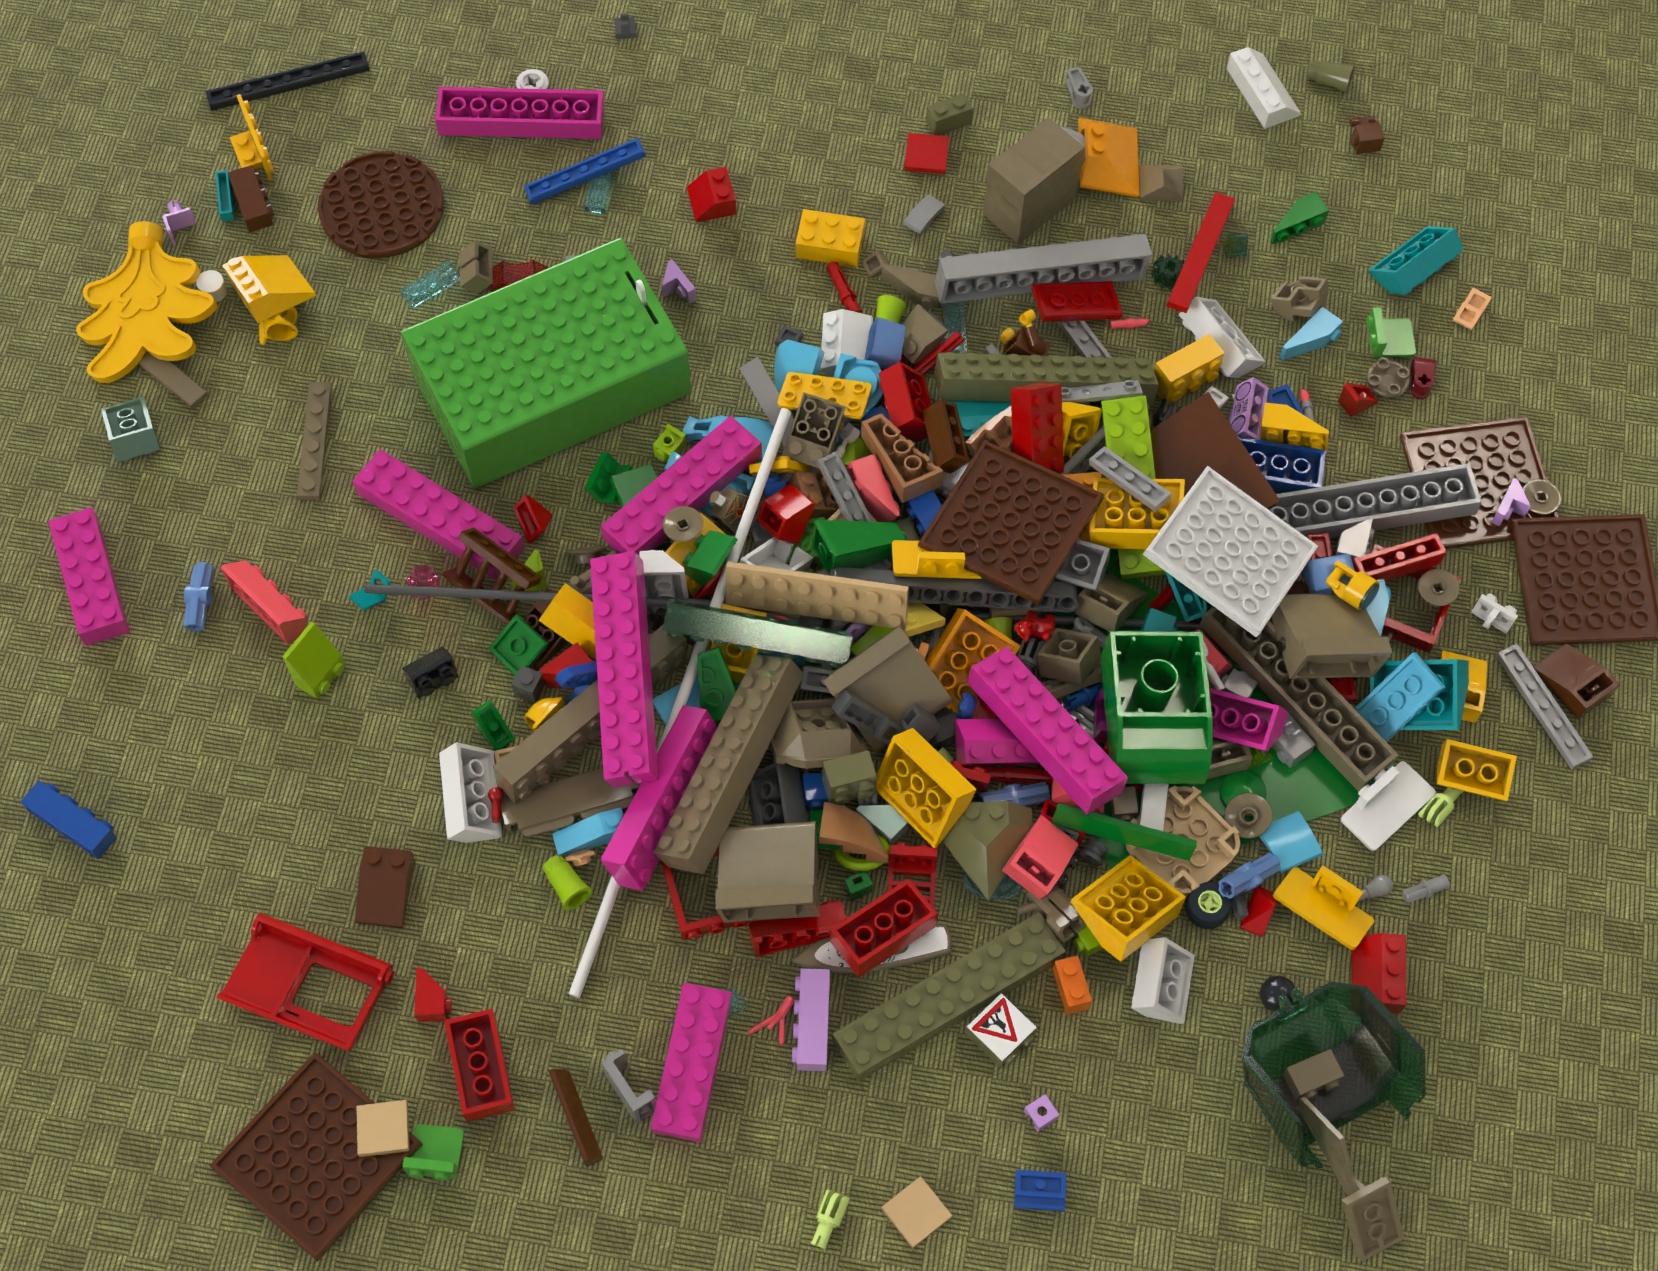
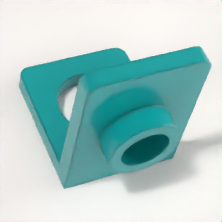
M379 570L373 571L369 584L377 585L376 580L379 578L383 585H391V581ZM363 588L350 594L349 599L361 610L365 611L386 601L388 594L365 593Z

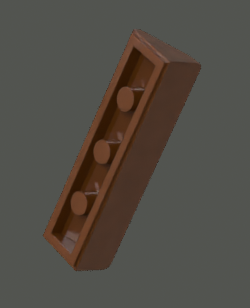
M551 1069L549 1072L585 1166L602 1161L603 1156L570 1072L566 1069Z

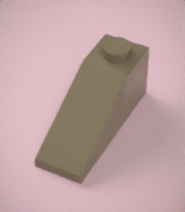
M882 264L881 278L914 303L920 304L925 308L938 309L940 302L935 285L936 275Z

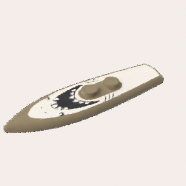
M937 924V927L869 972L891 969L950 954L952 952V937L947 925ZM830 936L806 947L791 959L792 963L807 969H830L832 974H855L831 944Z

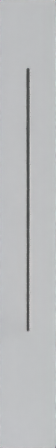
M365 584L364 592L370 594L549 602L557 595V593L374 584ZM582 594L593 602L592 594ZM646 597V606L709 609L711 603L709 599ZM741 607V608L750 609V610H755V611H768V610H761V609H753V608ZM968 611L982 621L991 619L990 612ZM1027 614L1006 617L1012 618L1013 622H1019L1025 619ZM1037 614V617L1039 618H1045L1046 616L1043 614ZM1052 615L1056 617L1055 624L1074 625L1076 617H1080ZM1128 618L1121 627L1142 628L1144 619ZM1175 621V624L1178 625L1177 630L1199 629L1205 631L1199 625V621Z

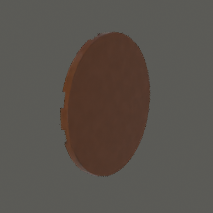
M394 151L370 152L343 163L340 169L335 173L332 172L327 178L318 200L319 218L328 237L341 249L367 258L393 257L418 247L436 230L444 211L442 187L432 169L413 156L395 154Z

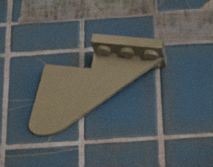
M1306 1097L1300 1098L1298 1103L1305 1122L1347 1197L1342 1199V1204L1356 1257L1363 1262L1405 1239L1391 1182L1386 1177H1383L1365 1187L1354 1176L1345 1138Z

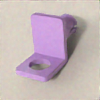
M173 200L175 207H173L172 201H170L167 205L170 213L163 215V219L173 245H176L172 231L195 225L196 222L190 208L182 209L181 203L178 200Z

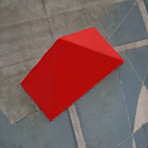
M525 495L513 507L527 542L532 544L545 531L553 514L530 495Z
M1259 886L1254 889L1247 907L1249 915L1243 919L1240 929L1263 937L1277 901L1273 897L1274 892Z

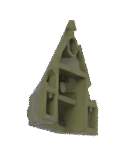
M1009 801L972 802L942 840V843L947 846L952 856L972 882L977 885L988 902L999 883L1006 876L1002 868L1033 826L1032 809Z

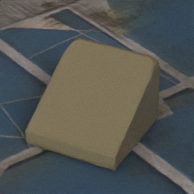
M876 250L861 261L870 278L881 275L883 263L890 265L886 255L880 250Z

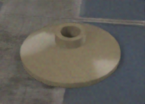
M1245 793L1236 796L1229 802L1225 810V821L1231 827L1235 825L1239 831L1240 838L1252 839L1261 836L1268 830L1272 822V810L1269 803L1263 797L1252 793ZM1247 816H1252L1253 820L1251 822L1245 821V818Z

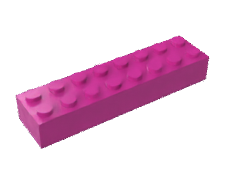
M439 87L435 122L438 135L602 139L605 110L604 95L601 90Z
M730 415L601 525L603 540L618 553L635 551L639 555L640 551L655 549L668 537L663 530L665 515L670 510L680 506H688L697 511L710 501V496L714 491L721 492L742 474L750 464H753L762 456V442Z
M381 449L353 480L356 493L459 558L462 557L466 548L465 544L458 540L460 532L473 527L515 558L525 549L521 535ZM474 551L469 564L479 569L483 559ZM491 564L486 575L496 580L500 572L498 568Z
M1008 647L1001 649L971 667L967 681L969 686L1086 815L1123 793L1128 776Z
M682 706L657 753L659 780L641 783L600 859L619 886L643 891L646 883L651 878L657 862L660 861L653 852L718 728L707 709Z

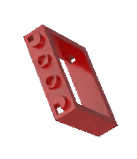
M1375 544L1371 553L1386 549L1388 547H1382L1380 545ZM1429 567L1407 575L1420 579L1427 571L1437 568ZM1450 604L1440 606L1430 634L1385 617L1384 631L1389 633L1392 630L1396 631L1397 634L1392 639L1430 653L1435 645Z
M719 843V845H718V847H717V849H716V851H715L713 857L719 855V846H720V843ZM660 860L682 940L691 938L696 940L706 933L718 934L723 932L725 928L731 926L738 928L748 924L749 921L724 923L720 915L686 924L671 868Z

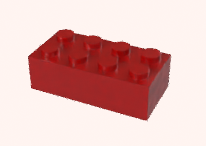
M1041 382L1011 388L1013 453L1056 473H1064L1061 384Z
M908 878L831 928L830 942L858 978H860L937 927L938 913Z
M493 1009L444 1020L462 1114L466 1122L515 1110L499 1029Z

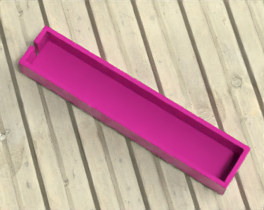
M635 551L590 559L604 780L613 788L634 784L633 779L637 783L656 781L659 778L643 560Z

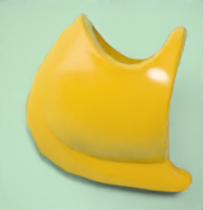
M295 307L259 323V341L261 345H265L267 339L288 341L296 338L298 329L295 323L298 315Z
M544 698L536 702L524 716L530 729L535 732L539 726L541 727L564 708V698Z

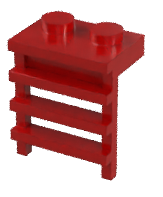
M906 843L890 845L887 892L904 882L893 880V875L931 877L930 883H912L918 890H930V896H924V898L934 908L938 848H933L928 844H921L918 847L909 846Z

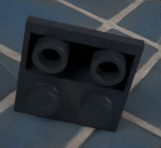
M443 646L402 668L405 678L418 699L422 696L431 695L435 689L443 685H449L459 677L453 657Z

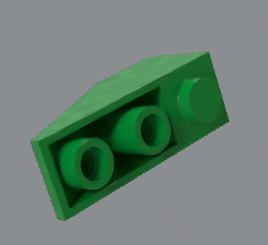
M1317 192L1299 198L1273 230L1270 240L1271 245L1277 242H1284L1296 234H1303L1310 228L1320 227L1326 222L1329 209Z

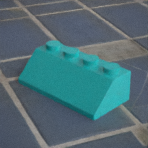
M1427 226L1370 268L1368 272L1390 293L1407 295L1412 292L1415 286L1425 282L1432 273L1440 271L1444 264L1454 260L1464 249L1455 228Z

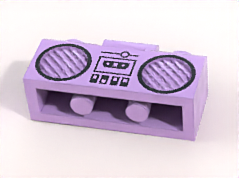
M1254 377L1236 386L1233 409L1230 410L1229 424L1237 436L1260 440L1264 405L1267 402L1269 387Z

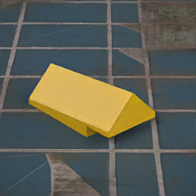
M565 583L538 621L572 645L578 642L586 654L596 660L593 602Z

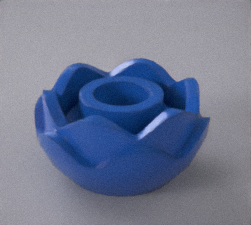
M967 692V694H962V700L958 705L959 711L956 713V717L959 719H971L975 709L976 699Z

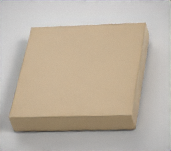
M407 1100L357 1106V1148L359 1157L410 1151Z
M921 1176L881 1207L882 1211L912 1249L952 1218L951 1213Z

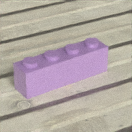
M801 968L800 976H796L795 991H800V998L795 1000L794 1015H799L798 1024L794 1023L793 1038H798V1046L793 1047L792 1062H797V1070L826 1071L830 969Z

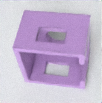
M1046 1094L1024 1109L1026 1116L1032 1118L1037 1132L1059 1118V1113ZM1045 1107L1047 1114L1040 1116L1037 1109Z

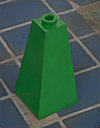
M814 521L811 546L829 575L830 571L836 567L863 569L891 558L892 542L894 540L907 541L905 532L902 529L900 530L897 524L893 522Z

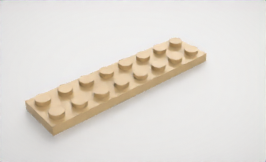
M727 562L726 564L727 605L888 628H896L901 625L906 630L908 586Z

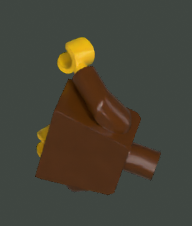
M1032 309L1024 312L1019 317L1020 323L1024 326L1026 325V328L1022 327L1014 333L1009 327L1002 332L1000 340L1006 344L1002 355L1036 354L1049 356L1047 353L1050 344L1038 336L1036 327L1031 323L1036 319V314Z

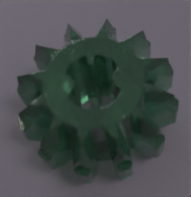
M1169 253L1166 255V258L1160 255L1158 261H1155L1152 266L1151 275L1154 278V284H1161V289L1166 286L1171 290L1179 277L1185 263L1184 260H1178V255L1173 258Z

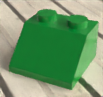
M709 530L705 535L700 534L694 543L696 546L693 553L689 551L682 562L685 564V574L704 587L716 575L738 539Z

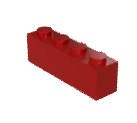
M1438 533L1354 558L1353 566L1357 573L1363 571L1375 580L1384 579V581H1388L1439 565L1447 552Z

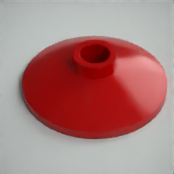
M722 566L716 575L698 591L693 599H703L709 594L713 597L723 570Z

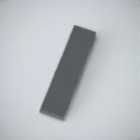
M847 689L842 691L832 705V709L839 717L872 733L876 739L888 745L894 735L905 731L901 722Z

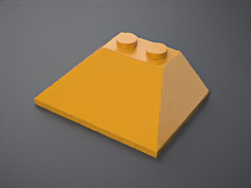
M1079 117L1078 132L1085 136V162L1081 167L1080 187L1138 198L1140 196L1137 128Z

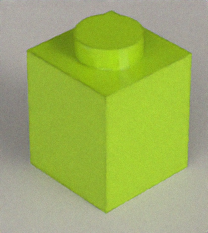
M1087 925L1080 932H1075L1073 943L1078 952H1083L1085 958L1104 949Z

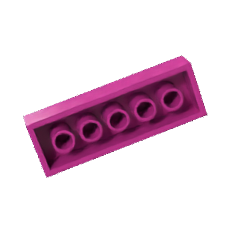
M93 507L48 520L77 632L85 646L129 633L130 629L102 527Z
M683 983L651 1124V1131L654 1134L702 1143L733 999L731 992Z

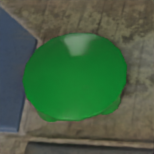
M1248 770L1228 774L1223 779L1220 787L1221 798L1226 806L1233 798L1245 793L1256 794L1264 799L1267 796L1266 785L1261 777Z

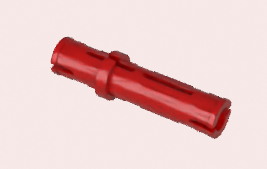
M837 261L829 263L826 269L840 295L841 304L849 311L863 313L857 303V296L851 290Z
M1005 766V768L984 767L987 770V774L991 775L990 781L1005 782V784H1010V782L1033 784L1046 782V784L1053 785V777L1047 770L1011 768V766Z

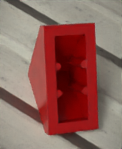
M1346 383L1338 402L1351 418L1376 405L1378 400L1366 385Z

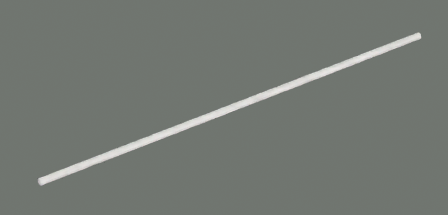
M782 408L779 413L735 534V538L738 541L727 556L657 753L682 706H686L698 673L697 655L706 651L726 595L727 562H738L791 416V411ZM612 876L568 994L575 998L581 997L620 886Z

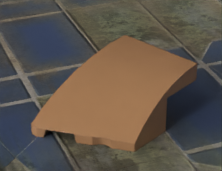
M1011 406L986 422L965 442L972 458L984 440L1013 453Z
M824 802L819 843L842 845V852L866 854V861L888 863V855L869 821L849 808Z

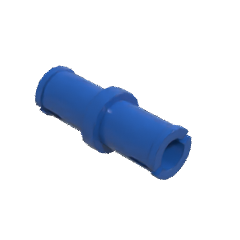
M1100 682L1090 688H1082L1077 694L1064 698V707L1067 708L1068 712H1072L1081 706L1091 705L1100 690L1103 689L1101 688L1103 683Z

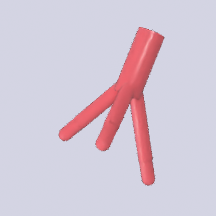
M787 996L774 1015L751 1028L747 1033L751 1035L766 1025L771 1030L779 1021V1044L783 1045L785 1016L795 1000Z

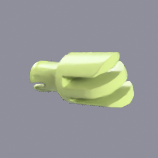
M1447 787L1443 793H1436L1419 812V817L1424 819L1427 816L1426 821L1431 824L1434 823L1436 827H1439L1453 811V802L1463 791Z
M826 1190L816 1216L819 1224L811 1241L812 1245L826 1250L833 1228L836 1229L841 1224L850 1200L849 1197L844 1196L842 1198L839 1193L832 1195L831 1190Z

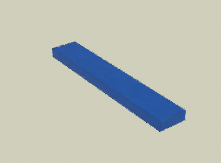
M635 138L526 184L524 188L531 205L642 159L646 157L639 138Z

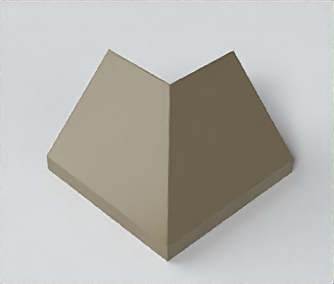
M1139 164L1140 201H1182L1184 169L1181 165Z

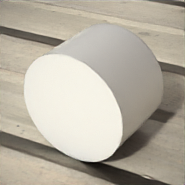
M215 270L202 272L196 280L198 290L212 295L216 302L221 301L227 294L223 277Z

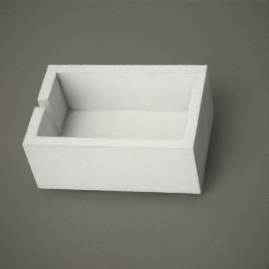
M773 537L741 558L739 563L808 573L814 557L797 547L794 550L790 564L787 565V560L790 557L794 544L777 540Z

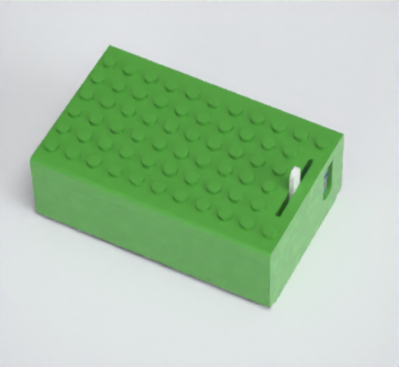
M621 237L400 331L410 368L417 385L473 490L692 393L687 348Z

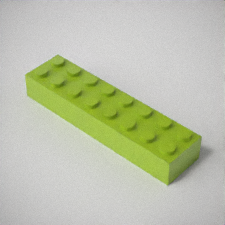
M1146 395L1101 401L1106 447L1150 479H1156ZM1118 549L1122 580L1166 575L1165 570L1143 555L1146 549Z

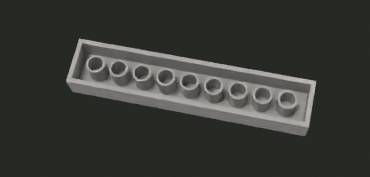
M1132 234L1124 237L1114 236L1107 239H1091L1081 242L1072 241L1064 244H1049L1039 247L1030 246L1022 249L988 251L979 254L969 253L954 257L946 256L939 260L935 285L939 302L944 304L1032 293L1031 288L1033 284L1101 281L1118 283L1142 280L1146 274L1152 252L1146 234Z
M1467 463L1276 494L1281 502L1269 509V511L1304 536L1313 533H1329V538L1340 537L1343 531L1367 519L1373 520L1371 529L1377 531L1475 515L1482 501L1471 465Z

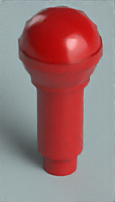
M493 787L488 791L493 823H499L501 818V802L504 793L499 787Z

